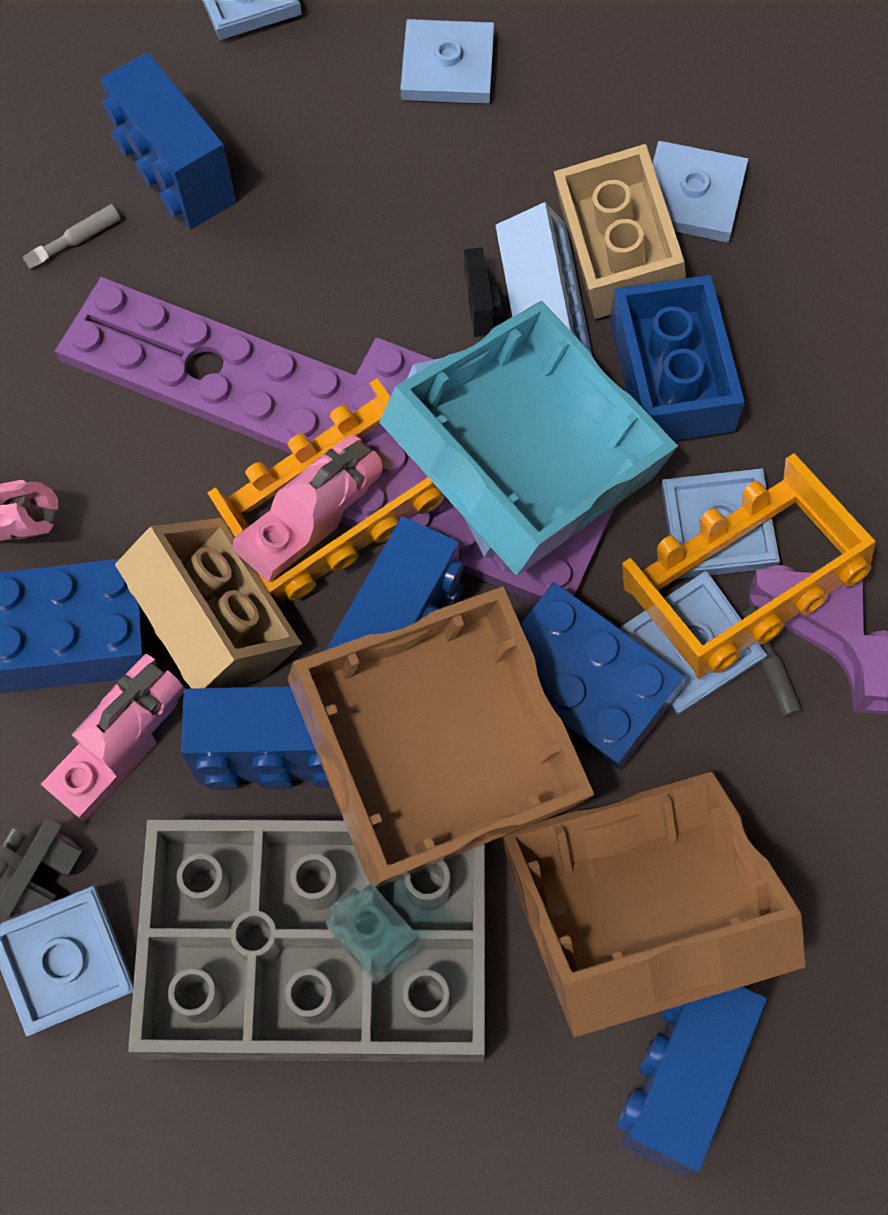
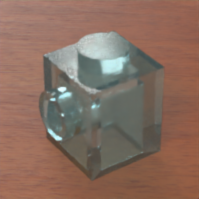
M372 883L361 892L356 887L350 889L330 908L333 916L326 922L330 933L375 986L420 947L416 933Z

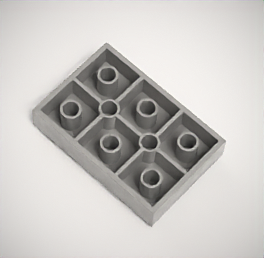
M147 820L128 1052L142 1060L484 1062V844L372 890L344 821Z

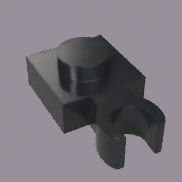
M483 248L463 249L465 258L464 271L468 288L473 336H487L493 329V316L501 315L498 286H489Z

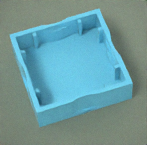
M542 300L493 328L487 336L474 346L449 354L396 385L379 421L516 576L654 479L678 447L635 399L615 384L602 371L590 351Z

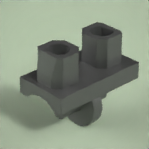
M46 818L24 857L16 853L26 835L17 829L11 828L3 844L0 845V880L8 867L16 869L0 897V914L9 917L11 912L19 916L54 901L55 894L30 882V879L40 863L64 876H68L82 849L68 837L58 832L62 825Z

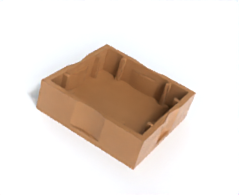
M504 586L430 612L426 617L405 628L387 633L369 634L294 661L287 678L372 890L567 811L594 795L562 719L552 708L542 689L536 669L535 657Z
M713 772L643 791L611 805L574 811L546 819L503 836L512 883L574 1038L806 967L801 913L768 860L748 840L743 830L740 815Z

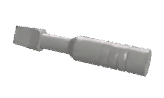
M110 204L66 229L64 235L44 247L41 245L36 247L22 258L28 268L32 270L50 261L52 255L68 246L79 245L109 226L119 222L121 218L114 206Z

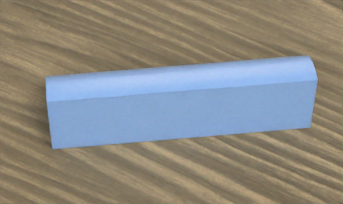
M544 202L496 224L512 317L542 300L592 355L566 223Z

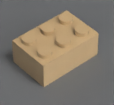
M646 144L554 171L561 209L594 319L611 315L614 289L686 278L683 255Z
M222 518L150 526L115 564L125 580L129 591L136 598L152 624L156 635L165 645L181 671L183 679L189 684L191 689L231 688L265 679L302 645L256 571L231 549L234 537Z

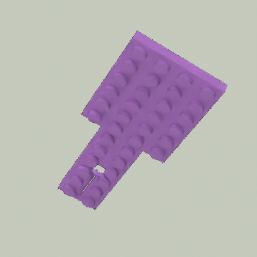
M100 277L55 350L58 360L62 363L290 454L293 453L287 443L295 435L304 433L312 441L335 425L330 418V413L335 408L347 405L353 413L377 397L369 384L376 378L380 380L391 397L395 386L407 380L413 364L435 360L376 337L356 375H353L103 277ZM201 352H213L223 359V368L219 374H208L201 380L195 379L188 374L187 364L194 355ZM381 424L360 438L361 442L371 452L374 450L381 458L383 470L380 478L369 486L367 492L344 510L340 523L351 528L428 477ZM446 497L439 506L425 514L417 512L408 519L459 541V562L464 564L462 573L499 588L504 586L506 591L537 603L553 582L574 597L577 596L617 505L518 576L510 570L497 554L484 558L464 517Z

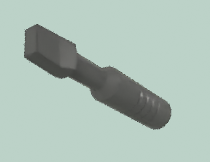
M751 606L742 613L743 617L745 618L758 610V606ZM770 641L759 644L767 654V658L761 662V666L770 684L769 686L782 718L787 719L800 714L802 708L788 678L781 657L774 653Z

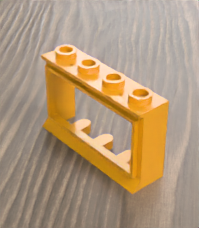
M378 378L369 383L377 397L353 413L347 405L335 408L330 413V418L335 425L312 441L304 433L292 437L287 445L293 454L272 468L268 469L262 462L252 464L245 471L250 483L229 497L216 487L207 492L235 537L250 526L244 517L246 514L275 496L281 488L300 475L310 464L348 436L355 435L361 438L380 425L379 421L390 399V395ZM427 477L283 575L279 574L271 582L265 580L259 573L258 575L268 591L282 602L288 598L290 600H297L311 592L316 586L315 580L330 570L337 572L354 563L359 557L358 551L373 541L381 543L388 540L401 516L409 518L417 512L419 514L428 513L439 506L445 499V496Z
M793 453L785 460L784 479L768 490L759 481L750 483L743 491L742 507L726 517L717 508L708 510L700 519V534L683 545L673 535L664 538L657 546L658 561L641 571L631 557L622 563L624 590L635 597L694 670L695 676L699 680L712 670L714 673H720L729 668L737 661L741 654L740 652L756 641L759 644H764L772 640L781 632L785 625L784 623L799 613L803 616L813 613L824 604L828 594L843 584L846 587H851L860 582L871 570V561L876 541ZM793 503H796L842 555L702 645L658 590Z

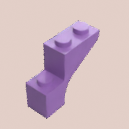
M783 565L757 569L748 589L750 606L761 608L813 573L794 572V569ZM863 579L851 587H846L843 584L828 594L824 604L813 613L806 616L799 613L784 623L786 629L826 651L841 665L851 687L853 712L888 715V631H876L869 635H864Z

